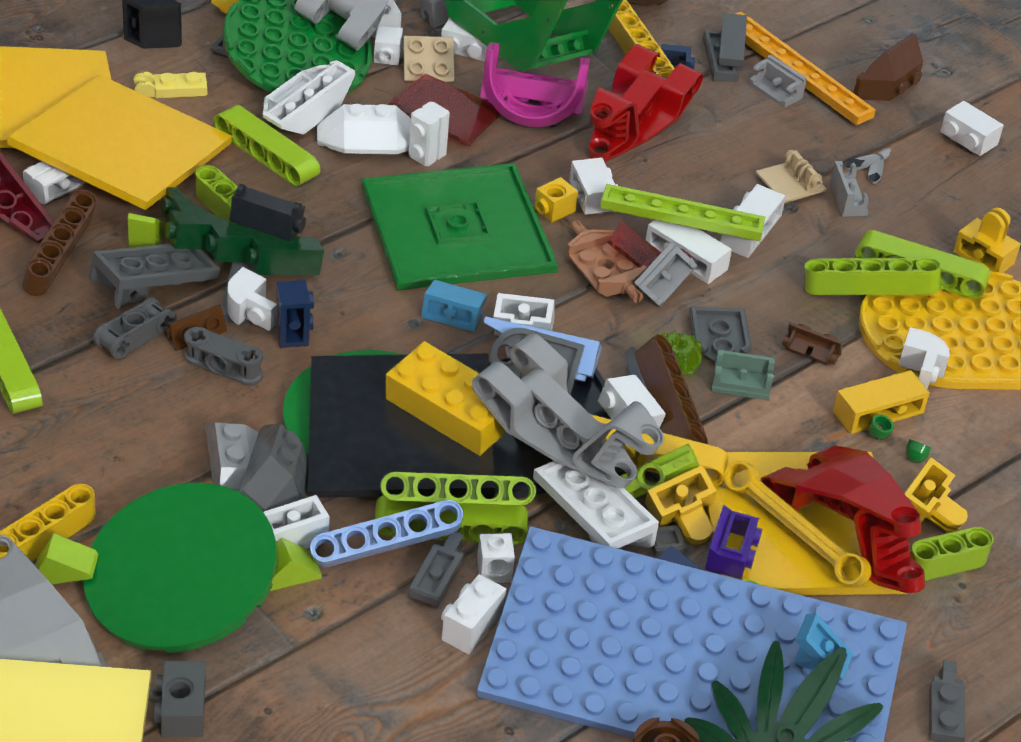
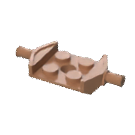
M579 220L573 221L570 228L577 236L567 244L566 255L598 293L605 297L627 293L634 303L640 302L643 299V294L637 289V285L634 282L647 267L643 265L638 268L615 241V230H588Z

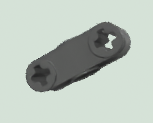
M151 297L113 320L99 326L94 334L93 341L97 346L108 349L111 356L115 359H121L128 353L164 334V329L168 328L169 323L175 322L177 316L174 311L166 310L160 306L157 299Z
M193 327L185 332L184 339L188 347L185 351L187 363L209 370L216 375L236 380L243 385H255L262 381L263 371L260 368V364L263 361V352L259 348L208 331L203 327Z

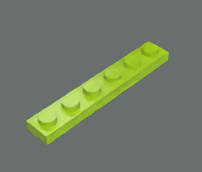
M606 184L600 206L602 209L613 212L631 214L641 218L655 219L665 223H674L694 229H703L755 241L761 240L766 217Z

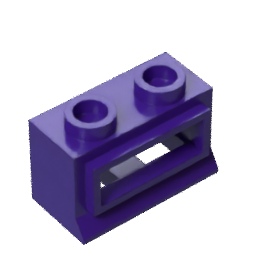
M723 505L709 548L705 570L742 580L745 568L751 569L756 551L751 550V547H758L762 529L757 527L759 518L732 511ZM730 533L745 537L741 551L726 547Z

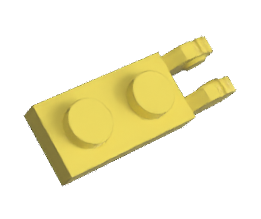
M150 72L135 74L133 78L134 84H136L134 90L147 97L172 98L208 95L205 73L189 72L152 75Z

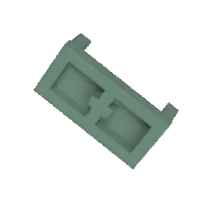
M718 350L711 392L769 401L775 358Z

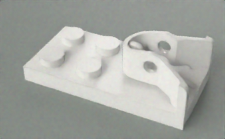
M556 461L534 469L533 479L589 534L592 542L617 549L625 545L648 548L655 545L659 521L624 488L614 487Z

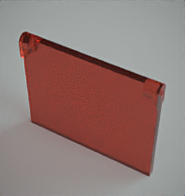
M426 73L389 103V105H396L411 118L412 112L422 108L428 102H435L450 113L448 137L466 146L473 144L475 139L501 116L491 103Z

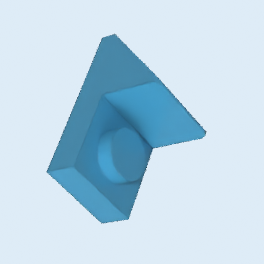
M817 613L806 614L795 640L800 645L794 662L801 667L813 670L828 655L840 647L846 648V656L839 680H843L853 652Z

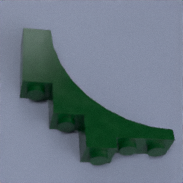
M167 187L166 197H163L161 201V210L169 221L166 222L165 226L166 238H169L175 249H206L215 262H247L254 273L258 275H320L324 249L315 237L295 236L291 241H287L229 222L198 207L186 198L178 188Z

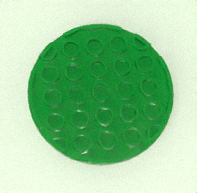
M239 0L232 4L223 25V44L229 59L239 72L260 88L272 93L302 70L319 65H330V62L335 60L355 70L356 75L347 94L355 90L364 81L372 61L370 38L358 51L337 39L335 35H338L347 20L330 10L315 25L294 11L297 0Z
M210 483L175 484L154 490L135 499L119 510L103 526L90 547L99 554L93 577L83 581L90 609L98 623L107 633H111L120 639L123 644L143 651L151 649L166 650V653L185 652L223 639L241 627L257 606L261 607L273 586L272 580L278 567L277 541L272 526L263 511L251 499L240 492Z

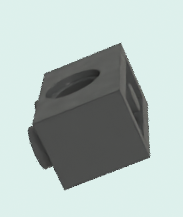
M164 661L163 675H157L156 695H162V702H155L154 715L155 723H161L162 737H203L206 687L205 661Z

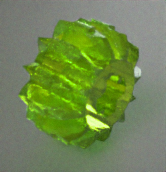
M672 330L670 334L663 333L662 336L669 341L674 350L683 376L685 373L693 374L702 360L701 342L695 340V335L687 336L685 330L682 333H677L675 330Z

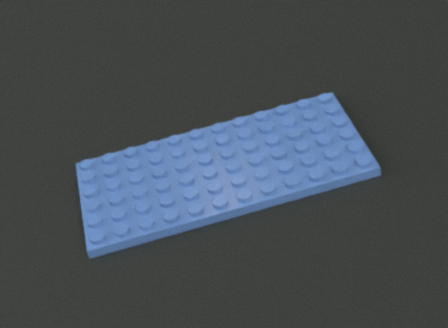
M530 526L477 689V697L634 738L637 728L651 718L660 717L659 721H671V718L682 721L688 717L698 718L719 726L737 741L718 712L711 691V683L715 680L719 681L736 696L745 710L751 730L757 732V694L760 675L773 641H779L784 663L783 690L775 719L776 722H779L792 696L812 671L794 662L800 645L795 640L806 614L817 613L853 652V656L844 679L838 681L827 706L804 738L806 740L809 739L826 723L849 710L867 704L881 703L883 709L880 714L862 731L846 742H884L907 622Z

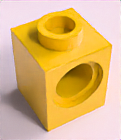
M557 178L536 189L534 209L549 222L553 223L576 211L578 190L563 178Z

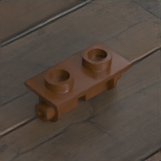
M219 304L169 323L168 328L164 329V333L167 339L172 338L175 350L187 347L184 334L190 328L203 327L217 334L227 332L222 305Z
M789 322L788 335H785L782 341V345L786 347V350L805 357L808 348H811L813 351L810 359L827 366L829 364L835 365L838 357L842 354L843 342L839 341L835 336L831 334L823 335L812 331L810 327L804 324L796 325Z

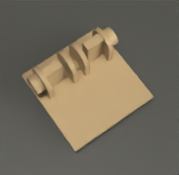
M404 36V82L454 83V37Z
M789 150L786 153L785 163L755 172L771 190L786 195L784 203L827 191V188L822 184V176L813 169V166L807 160L803 159L797 150Z

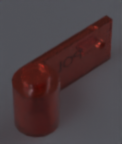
M622 221L607 241L610 246L638 268L643 265L648 268L661 254L658 249ZM681 249L685 254H687L691 258L687 251Z

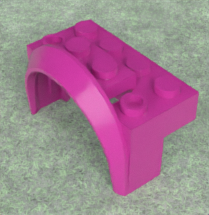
M489 43L486 49L480 98H484L488 103H491L501 115L523 126L544 127L558 123L568 116H576V114L582 113L586 101L591 59L580 58L576 81L497 68L500 44ZM529 99L539 100V104L543 106L530 105L523 102H528Z

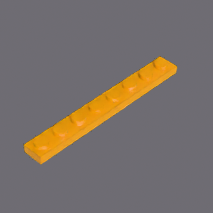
M743 12L736 13L740 15H746ZM747 16L745 44L765 59L767 56L772 55L806 77L805 88L856 126L874 118L876 109Z

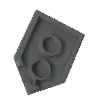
M689 308L695 349L713 361H716L718 350L745 354L751 350L745 309Z

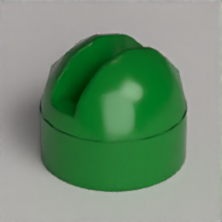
M882 414L875 415L868 426L870 436H874L877 440L886 439L894 430L892 420Z
M909 439L906 446V455L912 462L920 463L928 457L931 447Z

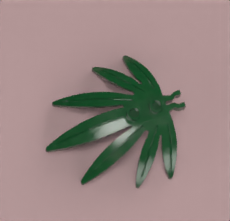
M773 641L765 658L759 680L757 732L751 730L745 710L736 696L726 686L716 680L711 683L715 705L725 725L737 741L725 730L709 721L688 717L684 722L697 732L700 742H846L868 726L880 714L883 705L881 703H873L849 710L826 723L806 740L804 737L824 711L835 690L843 669L846 648L840 647L828 655L808 674L789 701L780 721L776 722L775 719L783 690L784 663L779 641Z

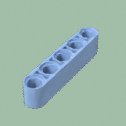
M444 500L322 533L311 542V557L318 566L323 568L449 535L460 528L463 510L457 502ZM449 510L455 513L457 520L452 524H446L441 521L439 515ZM414 519H421L427 527L422 532H414L410 529L409 523ZM384 527H390L395 531L396 535L393 539L385 541L378 536L379 530ZM351 536H361L365 544L359 549L350 548L347 541ZM321 544H329L333 547L334 552L331 556L323 558L316 553V549Z

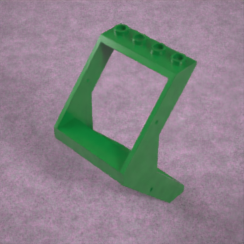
M445 0L448 16L487 47L490 42L500 44L498 55L521 72L596 53L623 0H595V2L564 9L568 0ZM517 6L531 17L497 24L484 13ZM551 33H553L554 35L557 36V37L549 38L550 35H551Z

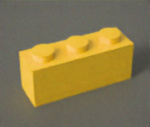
M909 370L838 390L833 412L850 434L867 430L870 421L877 414L889 417L892 422L923 414L930 392L913 371Z

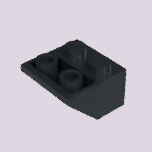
M122 0L124 40L143 49L180 47L182 45L180 2L176 0Z

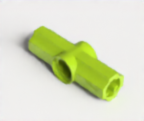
M688 443L637 467L636 477L624 489L634 498H637L647 493L649 489L699 467L698 459ZM650 467L657 469L660 472V481L655 483L648 481L645 477V470ZM627 473L620 475L623 478H628Z

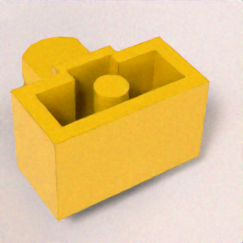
M993 208L983 215L982 220L976 218L958 232L953 252L963 258L986 265L990 271L1004 273L1015 264L1021 243L1006 235L1011 219L1009 214L1001 208Z
M930 458L904 493L919 512L921 522L926 518L946 533L958 531L966 522L968 516L964 508L947 497L951 491L948 486L956 475L933 458Z
M703 465L647 491L645 504L651 515L659 521L658 527H663L676 521L686 541L690 545L695 546L705 544L711 537L713 525L704 507L713 504L717 490Z

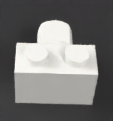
M498 293L493 318L552 331L555 300ZM494 330L495 336L501 335L499 332ZM505 346L507 358H510V349L512 348L510 346Z

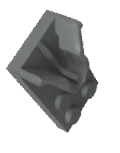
M172 243L94 251L89 279L92 282L116 290L114 306L120 309V306L126 303H135L146 299L149 296L150 287L180 285L187 282H205L206 280L218 279L220 268L201 249H175ZM136 291L135 296L130 297V294Z

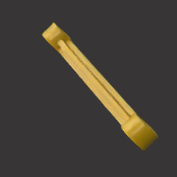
M734 461L727 466L724 473L726 485L734 491L750 495L835 567V575L840 582L858 587L864 585L869 580L871 566L868 560L857 554L845 552L759 480V472L756 467L744 461ZM742 470H748V482L742 487H737L734 482L736 472L740 473ZM853 562H860L861 573L859 577L855 580H847L844 573L846 564L850 565Z

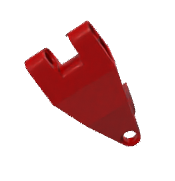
M635 44L618 64L611 92L598 87L590 109V122L595 126L589 142L588 153L590 159L603 158L604 162L647 142L678 121L700 88L703 81V73L680 63L666 79L651 72L660 54ZM596 147H600L607 149V151L604 153H597L593 149Z
M833 445L811 455L809 463H807L808 470L784 467L761 477L760 481L795 510L817 502L854 521L861 556L866 558L871 566L869 578L871 582L878 586L903 593H917L925 588L924 569L910 556L909 538L917 536L922 531L921 516L890 473L870 456L867 451Z

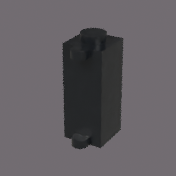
M240 183L236 194L232 196L229 221L291 241L297 234L302 233L305 228V206L299 202L294 203L248 188Z

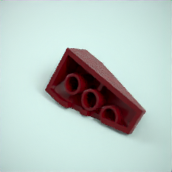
M0 152V218L35 243H39L44 239L55 221Z

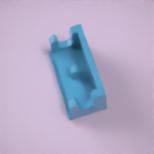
M434 280L424 294L421 318L475 333L477 326L483 318L484 313L481 311L487 301L488 294Z

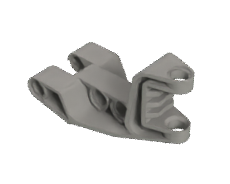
M297 0L294 11L315 25L330 10L347 20L335 37L358 51L377 30L389 0Z
M534 333L529 334L510 349V358L522 373V379L516 376L503 363L493 362L472 380L474 392L508 434L513 435L558 463L617 488L628 487L637 475L636 466L624 449L626 444L641 454L652 455L664 442L663 432L645 406L638 401H633L609 423L604 424L597 421L569 395L567 390V361L542 337ZM612 429H615L616 431L606 441L608 434ZM641 434L649 435L653 439L654 444L645 442ZM615 467L623 469L627 473L628 478L619 476L615 471Z
M0 535V545L9 547L7 555L0 559V659L103 667L83 620L9 537Z

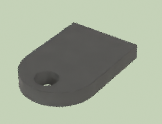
M526 328L507 330L495 340L490 353L491 364L493 362H501L522 379V373L512 360L508 362L499 360L498 351L502 346L514 347L529 334L534 333L542 337L567 361V390L569 395H571L585 345Z

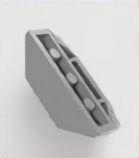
M206 423L205 430L213 484L225 486L239 492L259 432L244 424Z

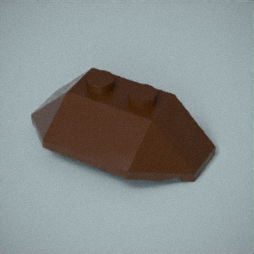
M914 33L910 34L882 53L865 73L862 72L857 77L853 93L862 100L891 101L898 95H902L911 86L918 84L922 77L923 59L917 35Z

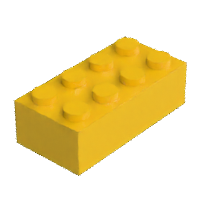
M425 341L386 373V399L477 455L481 456L506 433L472 388V380L479 373Z

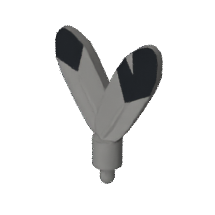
M883 148L877 154L849 160L845 164V169L850 170L852 163L855 164L857 170L870 167L868 180L870 183L876 184L882 178L884 160L890 156L891 149Z

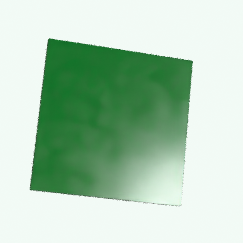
M515 163L361 179V187L397 291L429 287L434 280L449 284H460L556 273L558 271V263Z

